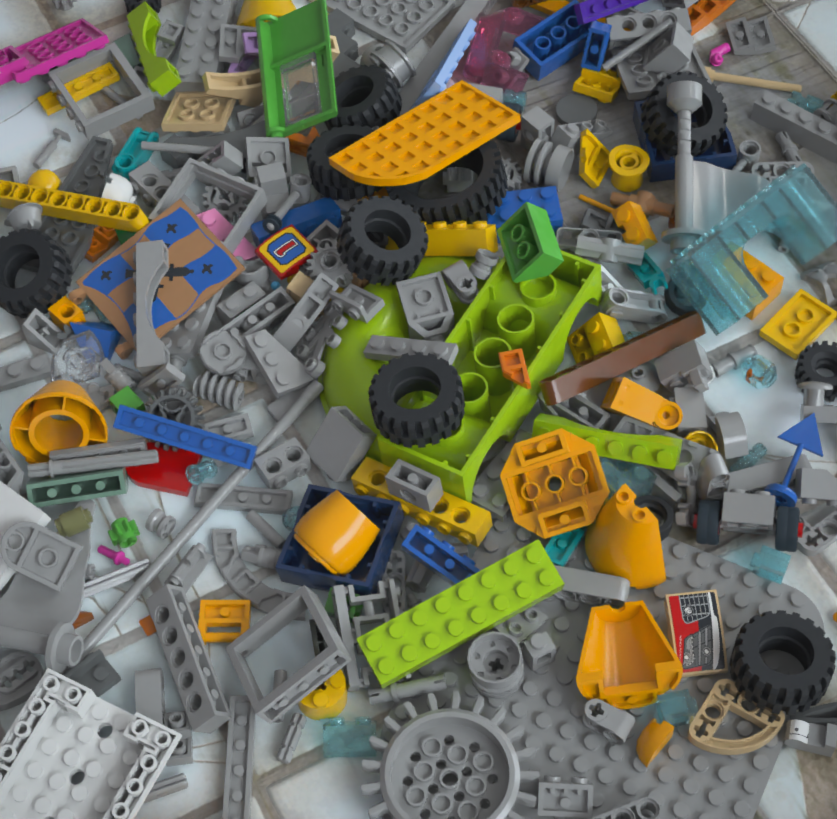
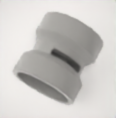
M480 248L476 252V260L471 264L469 271L479 279L488 280L493 273L492 267L496 266L499 257L489 250Z

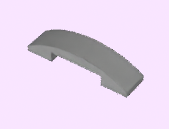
M166 20L157 33L159 39L155 48L157 57H164L169 62L172 60L185 30L183 25ZM135 66V72L148 88V79L143 73L144 67Z

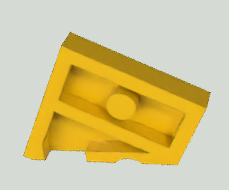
M586 129L581 132L579 175L594 189L599 187L609 168L608 159L610 151Z

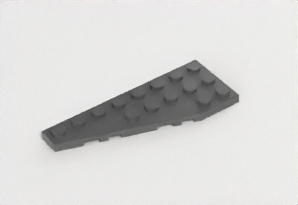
M93 136L58 190L101 198L114 146L112 140ZM41 215L42 226L39 230L42 233H46L65 249L66 254L70 257V265L74 274L90 249L95 225ZM33 259L27 262L21 269L38 272L40 259Z

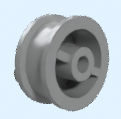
M386 39L383 42L384 46L377 52L372 51L369 58L375 66L385 69L390 74L396 88L401 89L403 82L407 78L416 76V70L400 48L392 41Z

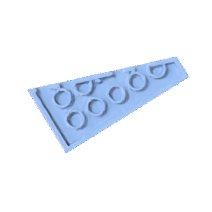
M470 19L459 32L449 51L441 60L438 69L434 71L411 109L445 89L446 83L453 75L452 73L463 57L464 51L476 34L473 31L477 25L475 21Z

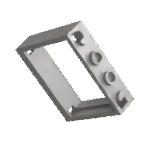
M115 42L48 72L50 81L47 83L52 93H57L56 96L60 105L66 107L70 120L74 119L76 121L75 125L78 132H83L88 140L92 139L93 136L105 133L155 109L152 94ZM108 62H113L137 97L87 120L63 84Z
M189 158L148 217L149 222L182 198L197 177L251 200L225 241H221L233 254L267 203L265 191L263 188L258 187V184L246 182L240 176H232L221 168H213L204 161L199 162Z
M305 585L225 647L256 715L269 724H272L352 660L318 595ZM309 609L328 647L267 696L263 697L245 658L305 610Z

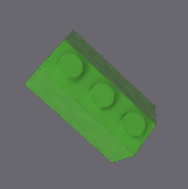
M526 201L497 229L513 282L518 283L548 276L564 262L548 213L543 208Z

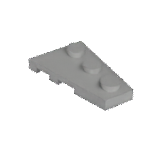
M265 329L244 337L243 342L276 398L306 387L313 380L317 381L318 378L314 379L308 375L304 365Z

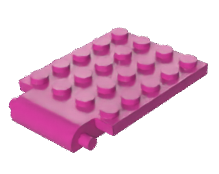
M81 18L15 48L12 45L0 50V85L12 80L20 84L26 83L32 76L46 74L50 71V68L64 66L68 63V60L82 58L87 55L86 52L104 48L105 44L109 43L108 37L101 30Z

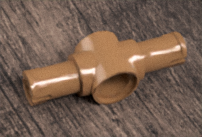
M640 190L637 192V195L612 192L610 197V203L613 206H621L627 201L639 204L646 218L649 215L654 216L655 214L674 218L675 216L674 204L658 202V199L648 191Z

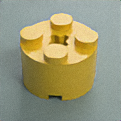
M342 670L337 671L297 703L300 711L305 716L313 720L331 719L343 711L347 704L348 694Z

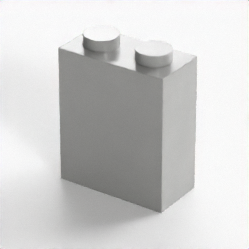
M346 406L331 407L306 452L310 456L312 463L321 467L327 473L329 479L335 482L351 480V477L356 472L377 434Z

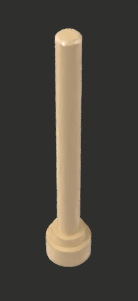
M704 66L711 82L721 81L801 93V85L718 73L712 70V67Z

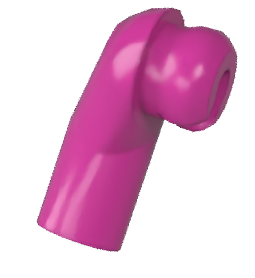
M723 43L710 50L709 62L711 65H721L723 62L722 55L731 51L728 43Z

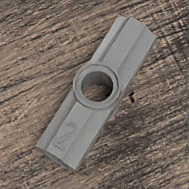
M578 235L574 255L597 258L598 261L607 263L621 262L641 266L645 246L623 243L621 240L602 237L599 239Z

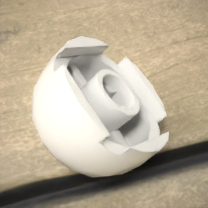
M111 173L109 177L113 178L111 184L106 182L101 198L135 204L137 197L133 196L134 189L132 184L121 175Z

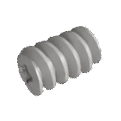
M209 370L204 375L200 374L196 377L192 389L193 396L209 400L211 403L217 402L219 406H225L228 409H234V411L240 408L245 393L244 383L241 382L236 387V380L232 379L228 384L226 376L220 380V375L214 374L211 378L212 374Z

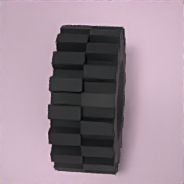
M817 341L812 344V348L808 345L800 353L794 377L797 379V386L799 383L807 381L831 384L833 390H825L824 400L828 398L829 402H834L835 397H837V343L833 342L832 345H828V341H822V344L819 345ZM826 368L832 371L834 376L824 377L818 374L816 370Z

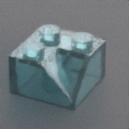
M607 457L600 460L610 490L605 503L625 483L636 494V498L651 493L657 475L644 464Z

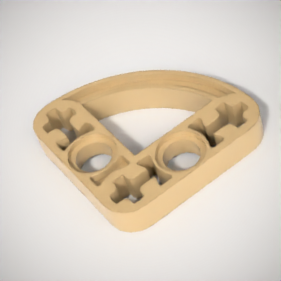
M721 679L715 683L690 724L688 739L694 746L715 754L739 755L749 753L763 747L778 734L784 723L785 713L782 710L780 714L771 713L772 709L765 707L759 717L757 715L760 708L756 707L752 711L745 710L741 706V702L746 700L744 698L745 691L743 690L740 693L735 687V682L729 679ZM727 688L729 694L722 696L721 691ZM738 694L740 696L738 697L737 703L735 704L733 701L734 698H736V695ZM709 707H714L720 712V716L711 718L707 716L705 710ZM729 710L763 729L757 734L743 739L726 740L713 737ZM773 714L776 716V720L771 723L768 721V718ZM704 722L707 727L704 735L699 738L696 736V731L698 732Z

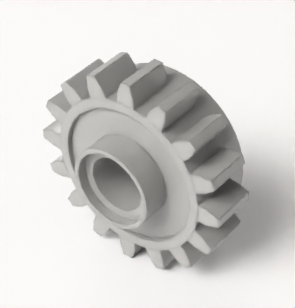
M337 242L333 244V247H329V244L325 243L324 249L318 246L317 253H310L312 259L307 260V272L313 281L320 272L340 285L339 287L346 286L349 280H353L352 273L347 269L348 265L342 263L340 259L341 254L337 252Z

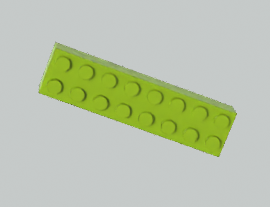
M537 539L356 638V641L380 687L383 689L561 591L565 583L541 542Z

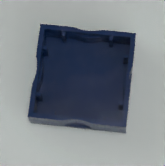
M645 100L635 101L633 122L640 147L647 152L650 158L649 166L646 169L649 181L674 180L675 159L670 157V160L665 161L660 150L656 148L657 145L654 142L651 143L647 138L649 134L644 132L642 127L644 122L641 121V113L643 112L641 108ZM671 110L673 116L678 121V115ZM694 113L691 114V123L697 122ZM727 126L716 142L703 154L693 157V161L707 162L728 170L733 169L736 165L737 152L731 132Z
M308 484L297 511L295 525L285 541L275 566L281 581L299 586L305 585L308 588L327 592L330 591V587L333 588L336 585L344 584V587L353 585L354 593L360 596L377 594L376 585L378 581H382L405 518L400 502L368 495H352L338 490L374 523L380 531L356 567L344 576H336L321 563H317L308 554L309 552L294 538V529L300 519L311 508L337 490Z

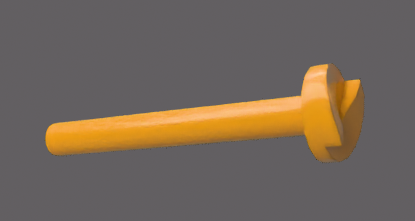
M582 194L578 197V199L609 213L615 210Z

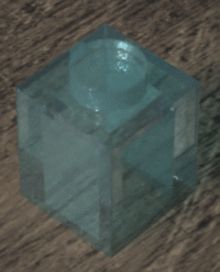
M762 545L760 553L754 552L750 563V566L754 567L752 573L756 574L757 577L781 585L791 555Z
M688 689L657 695L655 708L660 723L664 720L674 727L692 723L695 714L698 712L696 699L690 697Z

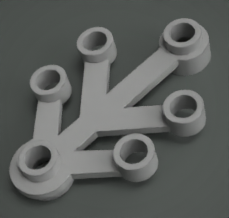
M331 302L325 306L323 310L324 315L314 327L310 326L302 337L310 343L307 346L305 344L301 345L296 351V356L301 360H305L316 347L313 357L309 358L304 364L306 373L314 379L318 378L325 370V363L320 360L325 344L335 349L341 342V337L332 330L331 326L333 325L338 330H342L348 322V319L343 316L344 312H338Z

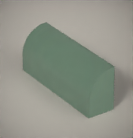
M126 467L55 475L54 478H51V476L30 478L26 484L28 501L36 507L127 494L128 475Z

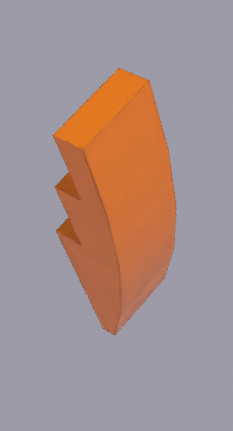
M700 0L696 5L693 4L688 7L692 28L690 35L693 36L710 24L736 0Z

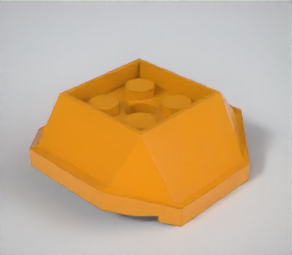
M562 428L515 443L500 474L514 522L544 539L593 524L610 494L595 445ZM554 477H558L562 482L561 488L557 491L551 490L549 486L550 480Z

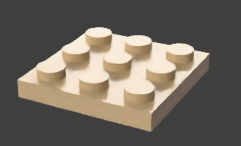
M205 91L176 92L161 123L162 131H170L172 133L180 131H191L193 133L200 131H211L214 133L224 131L237 99L206 94Z

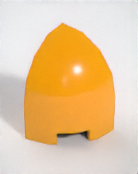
M653 718L637 739L636 751L639 760L646 768L672 738L674 726L663 720L659 724Z

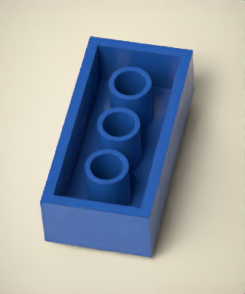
M573 0L514 39L513 48L518 47L530 59L525 69L537 81H540L584 51L588 29L593 21L578 25L574 4L579 3L577 0Z
M556 186L506 191L505 198H501L503 202L501 206H495L496 212L493 215L486 214L488 218L487 224H496L497 233V229L527 201L547 211L555 237L557 229L563 227V217ZM497 233V243L499 244L501 242Z

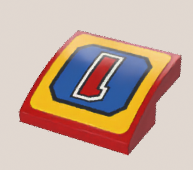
M291 224L266 239L255 249L254 253L280 280H283L298 273L300 266L307 263V260L312 259L310 253H317L318 250Z

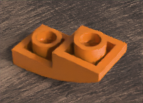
M103 226L94 228L90 249L84 257L94 263L119 241L115 229Z

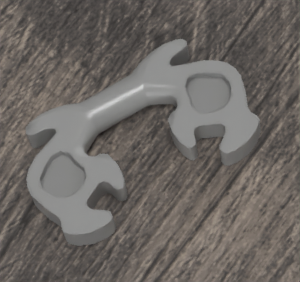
M681 462L675 467V478H679L678 486H686V503L678 504L679 512H676L675 515L676 523L682 527H693L694 514H698L696 504L697 469H694L692 462Z

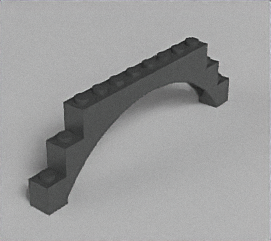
M338 8L328 14L330 35L336 36L340 54L333 62L335 78L339 76V73L348 71L349 68L360 67V64L355 62L359 57L358 43L352 39L355 35L354 19ZM319 81L317 84L311 83L289 105L291 125L319 114ZM265 120L240 130L213 136L178 137L173 134L163 143L215 147L225 140L243 153V169L241 172L245 174L246 137H266ZM160 151L162 160L174 169L182 168L189 158L197 160L204 155Z

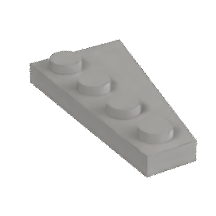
M625 415L613 431L636 435H662L683 439L679 463L692 462L694 469H697V476L701 460L708 455L719 452ZM656 467L676 482H679V478H675V470Z

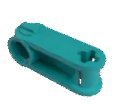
M136 127L115 158L114 164L111 167L113 173L121 175L130 182L128 173L147 162L154 152L152 150H141V142H159L158 132L153 131L151 133Z

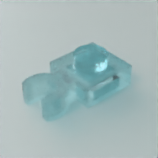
M793 91L791 98L787 99V101L812 114L816 109L821 108L824 103L823 100L809 94L804 98L797 91Z

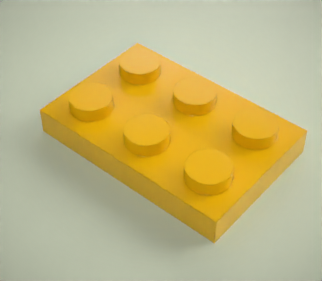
M800 289L760 329L759 336L797 360L805 347L811 346L837 318V311L803 289Z

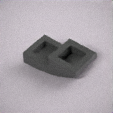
M590 208L585 211L579 228L620 231L622 234L626 232V230L617 226L611 213L606 217ZM609 234L607 238L616 239V235Z

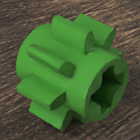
M124 517L115 520L111 524L112 530L108 531L113 545L119 544L121 548H128L137 542L136 536L140 535L135 520L133 519L129 522Z

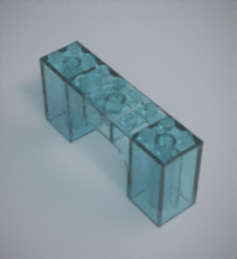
M805 163L798 168L794 165L729 214L726 219L720 221L670 260L672 265L665 270L716 336L738 322L768 297V294L747 269L743 260L744 246L756 234L766 231L779 236L802 265L812 260L837 241V203Z

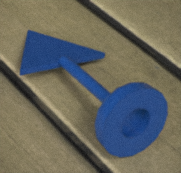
M815 412L777 437L797 446L782 484L772 483L764 488V491L770 492V495L775 496L776 506L778 507L796 506L798 497L788 487V484L802 450L805 449L823 457Z

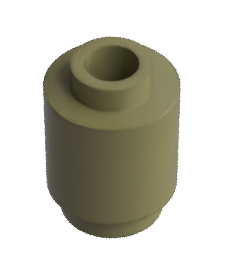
M82 506L60 514L59 518L55 519L54 522L60 535L71 537L90 529V523L93 522V518L88 508L83 509Z

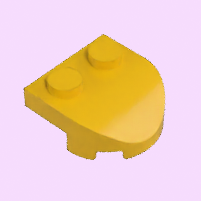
M602 67L600 71L582 68L581 76L574 82L572 91L597 98L598 101L603 103H611L618 96L621 80L619 77H616L617 72L611 69L605 72Z

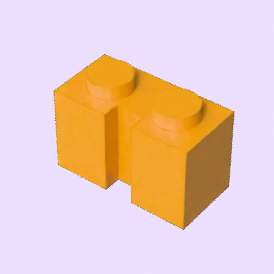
M627 201L611 212L617 226L626 230L622 234L625 243L645 246L644 251L658 243L639 204Z

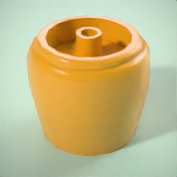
M335 490L300 519L294 529V538L309 552L308 554L317 563H321L333 575L344 576L361 561L380 529L338 490Z

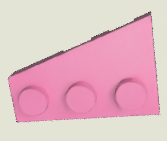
M215 208L196 215L223 242L234 227ZM243 237L233 252L234 257L241 256L245 261L259 258L254 253L256 248L245 237Z

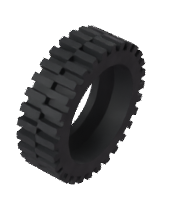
M489 140L443 168L463 167L472 170L479 176L470 187L459 194L443 199L418 197V192L425 180L406 185L385 187L391 200H401V203L405 206L408 204L413 208L412 211L419 214L421 221H426L427 224H433L437 221H446V224L466 221L467 224H473V222L478 220L487 221L486 214L493 215L496 212L495 206H501L503 203L501 198H505L507 194L505 189H508V179L500 150L494 140Z

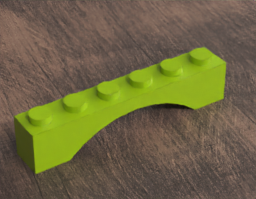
M144 1L126 15L129 22L128 27L133 34L131 37L136 43L135 49L140 55L139 61L144 67L143 73L148 79L147 85L153 92L157 91L163 97L182 81L178 70L166 58L157 57L156 39L161 22L158 14Z
M540 413L534 419L532 438L562 428L594 444L598 456L675 470L676 465L679 463L683 439L662 435H636L611 432L585 426L564 417Z

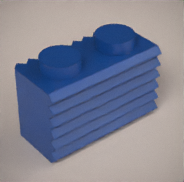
M597 21L591 23L580 64L582 68L594 71L601 70L612 25Z

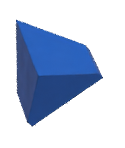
M69 322L87 361L100 364L105 358L111 360L122 336L112 324L105 322Z

